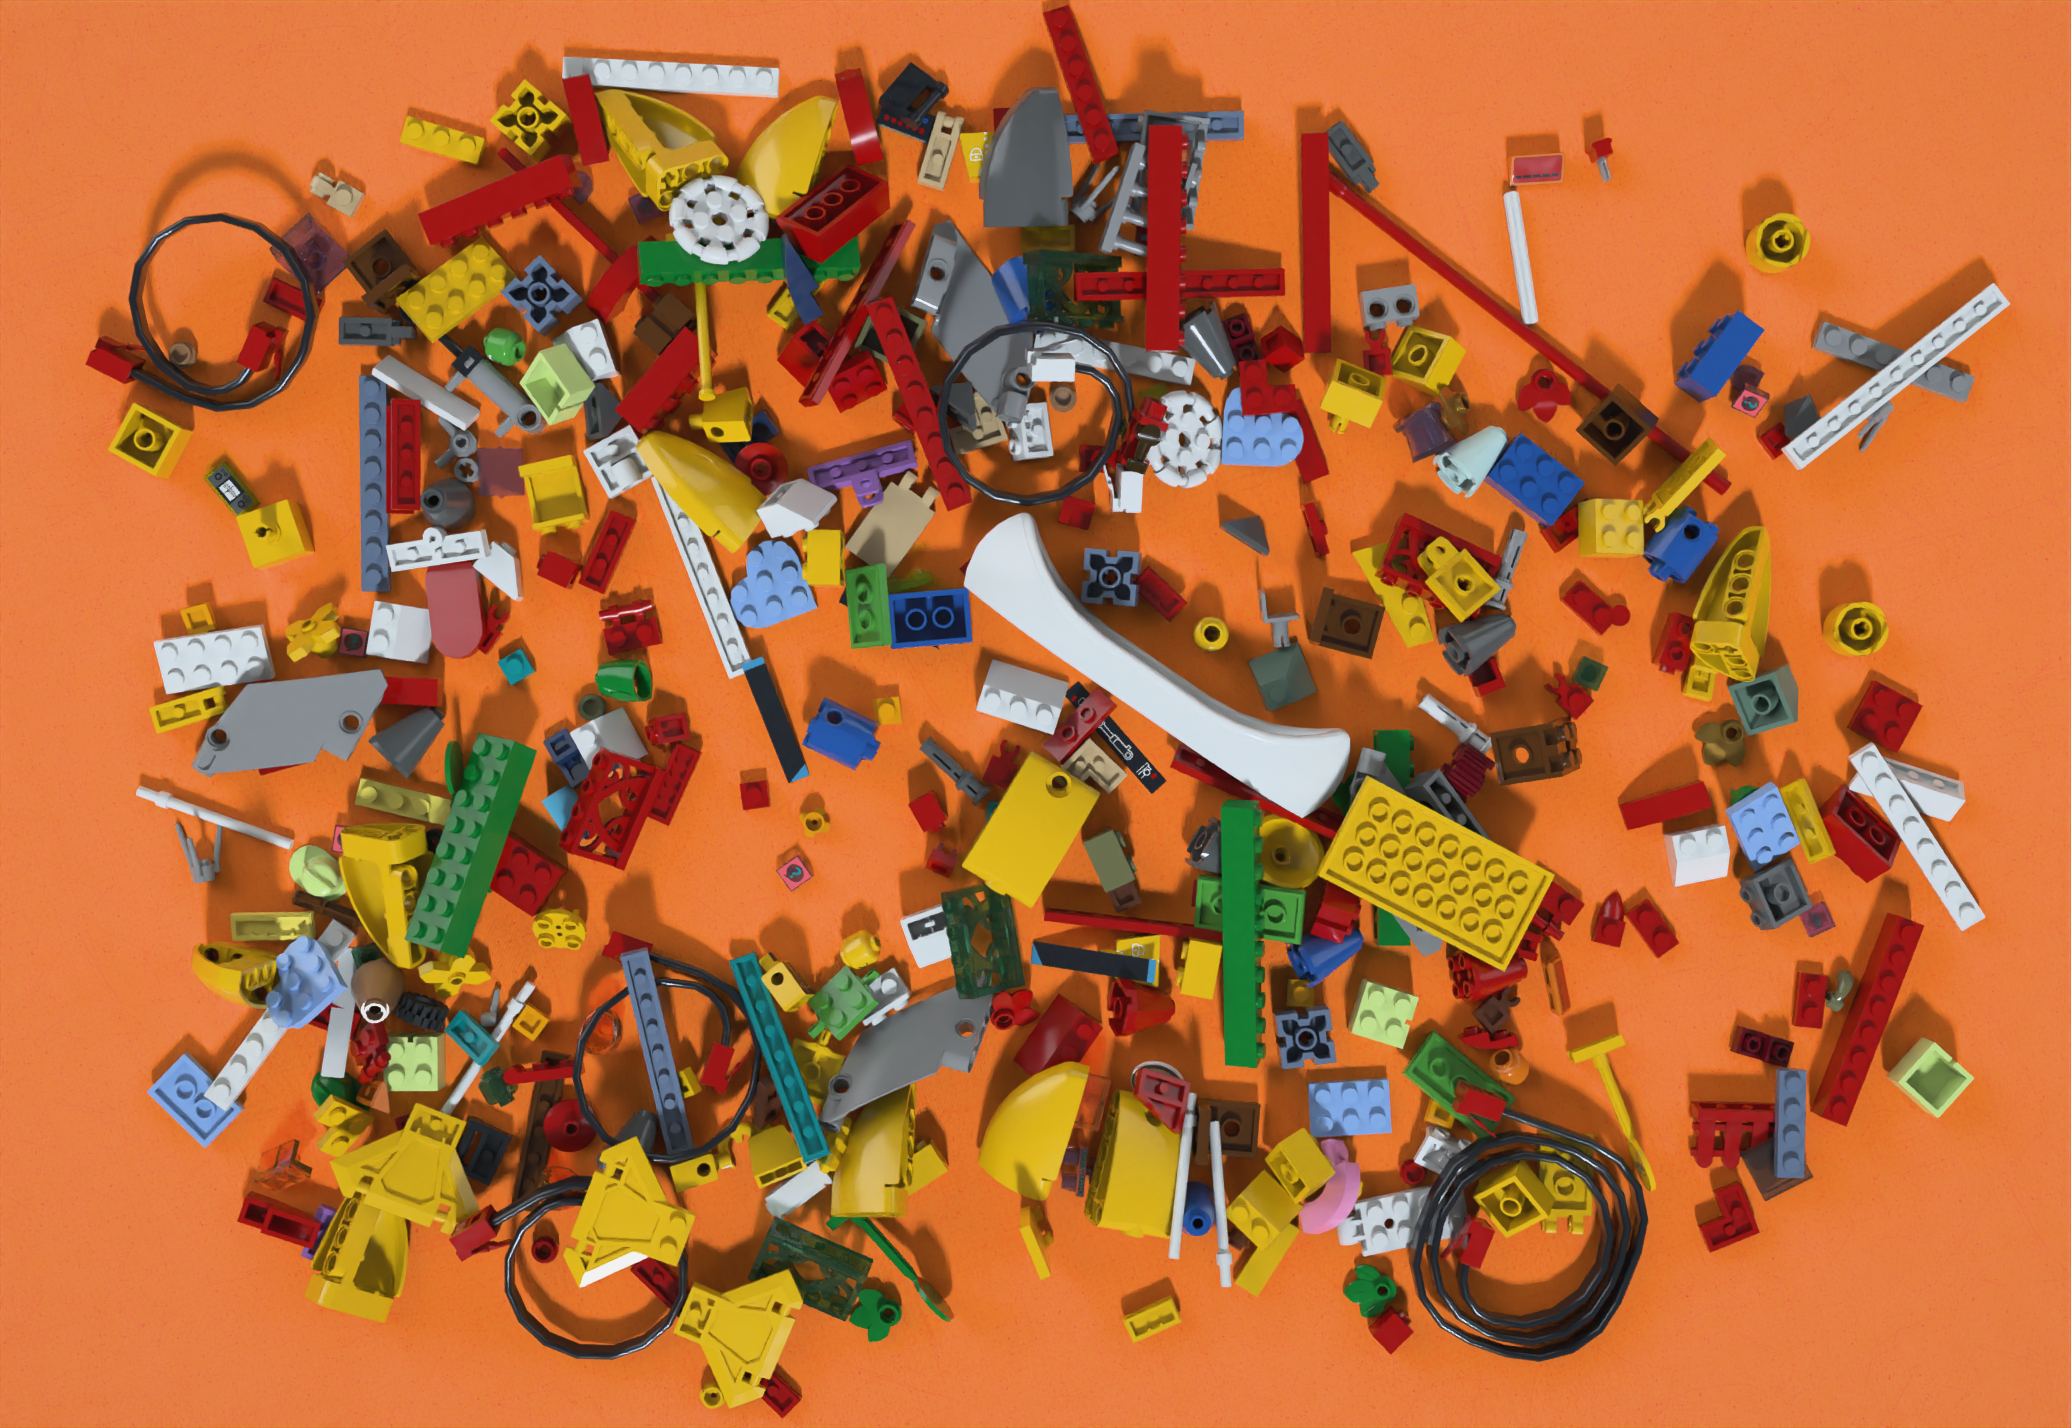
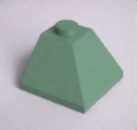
M1298 642L1247 661L1266 711L1278 709L1317 692Z
M1789 664L1756 674L1753 681H1739L1728 686L1747 736L1798 721V686Z

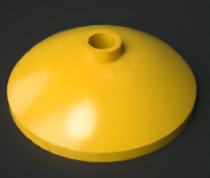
M1276 814L1264 817L1263 825L1260 827V837L1264 838L1263 852L1260 853V863L1264 864L1262 880L1269 885L1294 889L1307 887L1318 877L1316 872L1324 858L1323 846L1315 831L1304 828ZM1275 856L1281 858L1282 862L1278 861Z

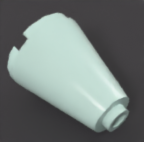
M1489 426L1439 452L1433 459L1434 466L1438 463L1440 468L1437 472L1439 478L1454 493L1459 494L1462 491L1466 493L1464 497L1472 496L1508 446L1506 432L1500 427Z

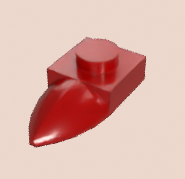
M1619 892L1611 894L1600 907L1591 941L1620 948L1626 922L1624 921V905Z

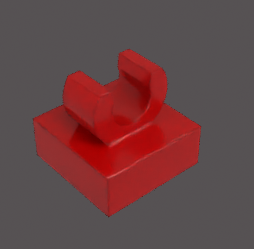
M940 843L937 849L933 848L925 868L949 879L958 860L955 858L957 849L954 848L951 855L942 852L944 843Z

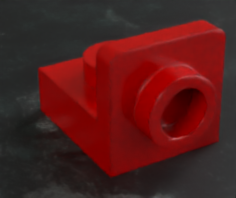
M685 712L647 720L648 725H646L645 731L647 739L651 741L652 746L690 739Z

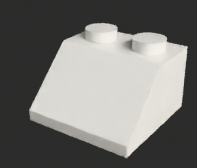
M599 319L572 327L552 340L554 346L564 343L567 345L594 384L621 375L607 331Z
M375 601L366 654L428 664L432 643L429 609Z
M623 707L596 718L570 732L589 770H591L592 760L601 746L636 759H640L648 754ZM614 763L609 775L613 773V769L616 771L621 769V764Z
M1711 824L1663 834L1673 887L1727 876L1730 849L1724 825Z

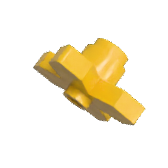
M332 602L319 608L312 618L305 621L298 620L286 627V637L291 641L287 646V655L293 662L305 657L310 651L320 658H327L337 650L336 638L341 633L340 627L335 622L339 617L338 609Z
M469 947L464 958L440 951L438 961H430L418 967L420 978L425 983H435V991L442 999L458 994L463 983L478 985L491 979L489 968L484 963H475L474 952Z

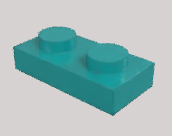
M459 1010L444 1030L478 1065L484 1066L500 1046L466 1010Z

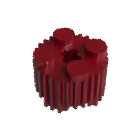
M1460 742L1452 753L1453 758L1449 765L1444 763L1439 769L1465 804L1467 802V795L1475 796L1485 782L1484 773L1487 768L1492 771L1495 762L1469 743L1465 745Z

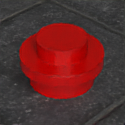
M1410 1158L1401 1164L1399 1173L1401 1179L1406 1184L1416 1186L1425 1180L1427 1170L1426 1167L1415 1163L1414 1158Z

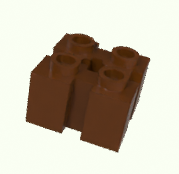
M670 292L666 296L664 294L659 296L653 304L655 311L649 317L643 315L634 326L636 330L633 334L658 356L664 352L684 327L688 328L692 333L697 328L696 315Z

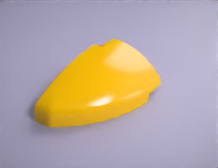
M611 89L594 93L601 125L622 166L643 197L649 196L660 210H670L673 198L679 196L678 191L688 182L699 177L703 180L711 178V175H721L727 168L728 158L716 144L715 134L685 111L655 98L622 90Z
M819 95L794 106L773 121L757 137L746 153L735 179H738V183L743 186L749 185L762 198L765 204L763 209L764 212L768 213L769 222L778 224L776 217L817 186L840 104L839 100ZM732 193V195L730 196L736 201H738V199L740 198V196L736 195L735 193ZM749 213L747 216L754 217V213Z
M652 430L647 432L637 442L636 449L641 458L675 503L706 535L713 536L732 554L736 552L761 521L756 510L767 499L766 496L751 484V479L711 451L672 434Z
M1765 526L1747 527L1731 542L1709 575L1693 613L1695 625L1690 649L1709 667L1743 682H1750L1755 679L1759 659L1764 655L1768 631L1771 597L1770 538Z
M378 823L342 829L340 835L343 856L339 858L340 871L352 906L361 923L379 949L394 965L408 969L418 966L425 958L427 947L404 939L434 858V853L428 851L426 827L410 823Z
M217 941L205 946L204 943L199 942L194 946L191 960L193 972L206 987L229 1002L258 1009L268 1008L266 998L259 995L258 988L263 986L268 994L281 981L276 958L280 954L223 941ZM213 948L219 953L218 961L214 960L211 956ZM238 954H242V958L237 959Z
M1064 1062L1035 1074L1014 1089L999 1105L990 1119L977 1158L979 1165L995 1180L1014 1192L1034 1200H1046L1053 1181L1057 1179L1083 1096L1090 1066L1077 1062Z
M917 1082L871 1101L854 1122L851 1134L848 1137V1145L836 1171H834L830 1216L907 1217L908 1191L899 1187H910L913 1181Z
M363 1174L360 1181L371 1184L373 1178ZM355 1191L352 1199L344 1198L319 1244L310 1267L313 1270L320 1271V1274L312 1273L303 1297L326 1308L385 1323L394 1302V1296L400 1297L405 1282L409 1248L405 1218L364 1204L363 1200L366 1195Z

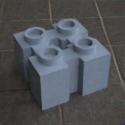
M539 255L524 269L529 275L523 281L516 277L501 293L521 313L527 310L528 312L523 317L537 332L545 337L560 323L556 317L562 311L569 315L583 299L565 280L561 279L557 282L562 276ZM541 292L546 294V298L543 301L539 296Z
M1085 548L1083 570L1090 571L1089 581L1082 580L1081 602L1106 604V598H1113V605L1138 607L1140 585H1133L1134 574L1141 575L1142 553L1117 550V557H1110L1109 550ZM1111 570H1114V574L1118 575L1117 582L1114 581L1113 585H1110V581L1105 578L1106 574H1110Z
M1326 1004L1304 1007L1305 1014H1298L1294 1008L1272 1011L1275 1033L1278 1037H1283V1042L1277 1043L1279 1064L1282 1069L1304 1067V1060L1311 1059L1315 1065L1337 1062L1334 1041L1330 1036H1326V1031L1332 1030L1330 1009ZM1304 1031L1310 1033V1036L1306 1037L1305 1042L1298 1038Z

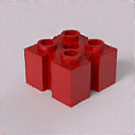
M1327 880L1321 894L1310 934L1342 944L1345 934L1350 936L1355 920L1357 921L1362 905H1360V901L1363 898Z

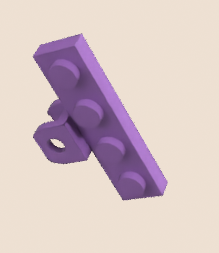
M907 440L808 467L807 471L810 483L828 492L852 486L858 503L861 507L866 508L883 502L884 494L879 478L914 469L918 465L912 442ZM875 493L872 499L865 498L866 495Z

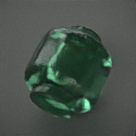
M498 1065L480 1075L482 1080L479 1081L478 1088L487 1104L495 1105L499 1103L500 1107H503L515 1100L513 1094L518 1091L519 1085L508 1084L503 1078L504 1072L509 1068H500Z

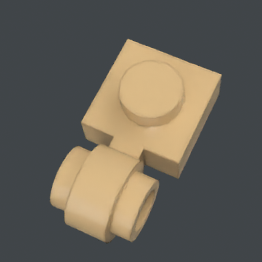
M321 172L317 176L314 175L309 184L311 186L309 191L322 199L328 195L330 198L326 204L353 219L366 195L340 180L336 187L332 185L334 180Z

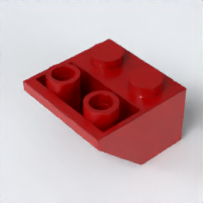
M813 320L804 325L792 337L777 361L805 388L832 337ZM848 353L846 354L843 362L851 359V356Z

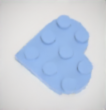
M1241 387L1232 390L1224 408L1221 464L1278 467L1287 465L1295 460L1301 452L1304 442L1303 431L1298 420L1285 413L1243 417Z
M764 541L754 547L747 555L746 569L748 576L739 581L731 591L732 612L737 620L744 626L757 629L772 626L818 608L810 585H807V581L802 579V564L793 548L783 541Z
M300 936L276 958L281 981L273 991L267 994L266 1004L269 1006L270 1017L276 1025L286 1029H300L314 1019L348 987L324 944L307 936Z

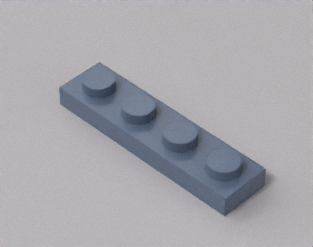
M1776 1068L1774 1176L1777 1178H1804L1807 1071L1803 1068Z

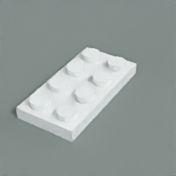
M264 624L160 639L153 642L166 694L273 679L276 676Z

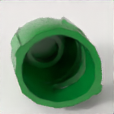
M621 659L599 665L598 673L595 674V682L598 684V689L602 695L625 702H645L652 698L651 673L644 660ZM636 679L638 680L637 693L634 686V680Z

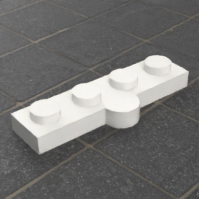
M434 526L424 531L423 539L386 545L392 572L491 556L485 529L447 535L442 527Z

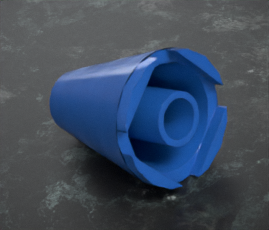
M1353 927L1350 936L1345 934L1342 944L1310 933L1302 935L1300 945L1286 942L1285 944L1286 946L1290 944L1291 951L1287 952V955L1295 973L1300 980L1305 978L1309 982L1305 985L1307 988H1313L1362 948L1364 939L1361 931L1357 927Z
M1188 1181L1182 1233L1202 1236L1216 1223L1214 1191L1202 1182Z

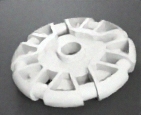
M711 175V178L703 180L699 177L685 184L678 191L679 196L673 198L669 210V223L674 228L673 235L686 252L690 255L694 253L701 257L700 260L719 265H725L729 261L734 260L741 262L755 254L760 249L761 241L766 240L769 230L768 213L764 212L763 206L765 204L754 189L749 185L743 186L739 184L738 179L722 175ZM713 189V192H709L706 196L705 191ZM732 193L740 196L738 201L730 197ZM688 202L694 205L693 209L687 206ZM754 213V217L747 218V214ZM721 217L727 223L721 226L716 225L712 222V219ZM692 224L693 228L689 229L684 225ZM746 233V234L750 235L751 237L745 238V237H743V236H744V234ZM702 242V243L706 244L707 246L704 247V246L700 245L699 243ZM731 244L732 250H726L723 245Z
M1184 390L1173 391L1160 398L1162 404L1167 406L1166 412L1168 416L1166 418L1164 416L1163 419L1169 425L1166 432L1161 431L1160 443L1156 446H1151L1146 458L1150 461L1149 465L1154 469L1153 473L1162 482L1173 487L1180 485L1183 489L1192 488L1204 483L1207 480V476L1214 474L1222 459L1223 425L1219 415H1215L1213 412V405L1206 398L1195 392L1187 394ZM1186 404V412H1183V406ZM1201 416H1204L1207 421L1204 424L1199 420ZM1180 433H1183L1185 436L1183 447L1178 442ZM1199 461L1203 466L1197 468L1195 463Z

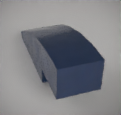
M785 233L781 236L782 269L795 308L803 323L807 325L823 315L818 301L811 292L819 286L814 275Z

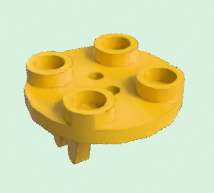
M546 908L545 911L539 913L534 918L532 930L539 939L538 944L541 947L577 950L585 940L587 927L585 922L579 917V909H573L572 913L561 909Z

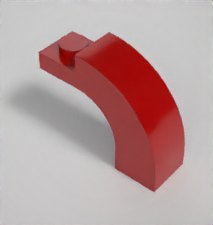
M861 68L847 69L841 73L834 74L857 166L884 160Z
M650 235L642 242H651L657 240L652 235ZM633 244L610 266L589 296L586 307L605 325L624 311L628 298L640 284L637 261L638 245Z

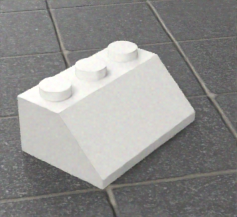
M992 659L976 711L1053 735L1069 683Z

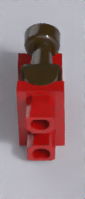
M1145 395L1141 408L1133 407L1131 416L1134 418L1129 423L1117 456V460L1125 465V468L1139 474H1146L1150 463L1146 458L1151 446H1156L1160 443L1161 431L1166 432L1169 425L1163 419L1167 406L1158 399Z

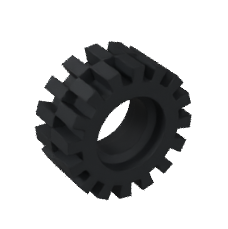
M405 991L402 993L395 1010V1015L399 1019H404L403 1021L406 1023H412L413 1026H420L422 1029L427 1028L431 1031H439L442 1029L449 1008L447 1005H443L444 1003L441 1001H436L437 999L429 998L427 995Z

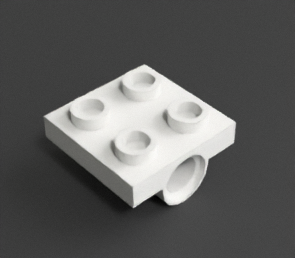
M631 425L583 451L610 499L653 476L636 449L639 438Z

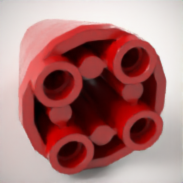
M1461 949L1457 950L1454 956L1448 958V968L1453 974L1454 981L1452 985L1453 995L1456 999H1462L1467 1003L1475 1002L1520 982L1521 979H1525L1528 974L1524 958H1518L1514 955L1505 972Z

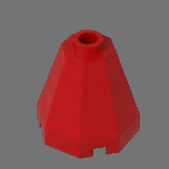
M1119 978L1116 980L1117 982L1111 984L1107 1009L1108 1011H1113V1018L1108 1019L1109 1026L1116 1037H1127L1166 1023L1175 1014V1002L1164 991L1125 978Z

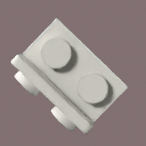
M1047 402L1027 404L1022 422L1019 424L1006 422L1010 434L1009 451L1013 456L1014 462L1054 456Z
M895 967L883 973L869 985L872 995L879 1004L863 1018L862 1022L865 1026L869 1023L875 1026L886 1018V1012L892 1008L898 1011L909 1003L907 999L911 996V992Z
M1428 1125L1426 1137L1414 1156V1162L1440 1174L1449 1159L1469 1146L1471 1142L1464 1138L1459 1140L1441 1127L1434 1128ZM1475 1157L1461 1167L1452 1180L1454 1181L1457 1175L1473 1165L1478 1160V1157Z

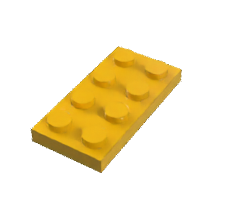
M480 237L397 297L396 303L426 337L434 343L498 296L518 276L483 237Z

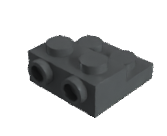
M1792 858L1783 859L1766 870H1759L1739 881L1741 886L1739 890L1740 897L1749 904L1752 910L1750 919L1760 930L1776 929L1813 907Z

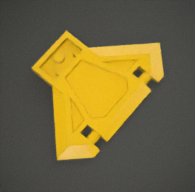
M415 1102L404 1129L329 1161L343 1196L352 1199L355 1191L366 1195L363 1200L364 1204L430 1227L433 1220L441 1222L443 1224L440 1232L448 1235L451 1234L457 1223L480 1211L455 1149L467 1122ZM363 1174L373 1178L371 1184L360 1181ZM440 1203L450 1206L447 1213L438 1210Z
M637 1136L603 1150L599 1161L606 1163L604 1172L595 1170L570 1236L578 1240L575 1248L567 1246L563 1255L579 1288L648 1257L677 1267L697 1214L668 1202ZM617 1168L623 1170L621 1178L614 1176ZM588 1244L595 1246L593 1253L586 1251Z
M790 1269L723 1293L694 1282L673 1333L701 1345L730 1409L763 1397L766 1387L759 1383L762 1378H771L796 1320L789 1313L792 1308L800 1310L804 1300ZM775 1301L781 1304L780 1309L773 1307ZM745 1371L752 1374L750 1379L744 1377Z

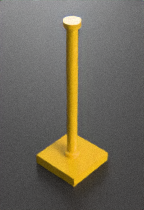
M673 233L666 234V241H676ZM699 282L694 283L701 380L699 399L711 401L715 399L716 395L715 390L712 389L706 285Z

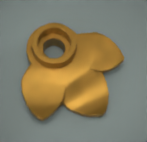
M1448 387L1440 389L1439 398L1444 404V407L1441 409V417L1444 424L1449 429L1458 427L1462 435L1467 436L1469 424L1466 413L1471 410L1468 397L1464 392H1452Z
M1734 719L1725 720L1721 724L1708 722L1696 731L1694 737L1705 743L1702 750L1704 764H1717L1726 759L1732 766L1737 767L1744 759L1746 750L1742 741L1745 737V728L1741 722ZM1729 728L1734 730V735L1731 738L1726 734Z

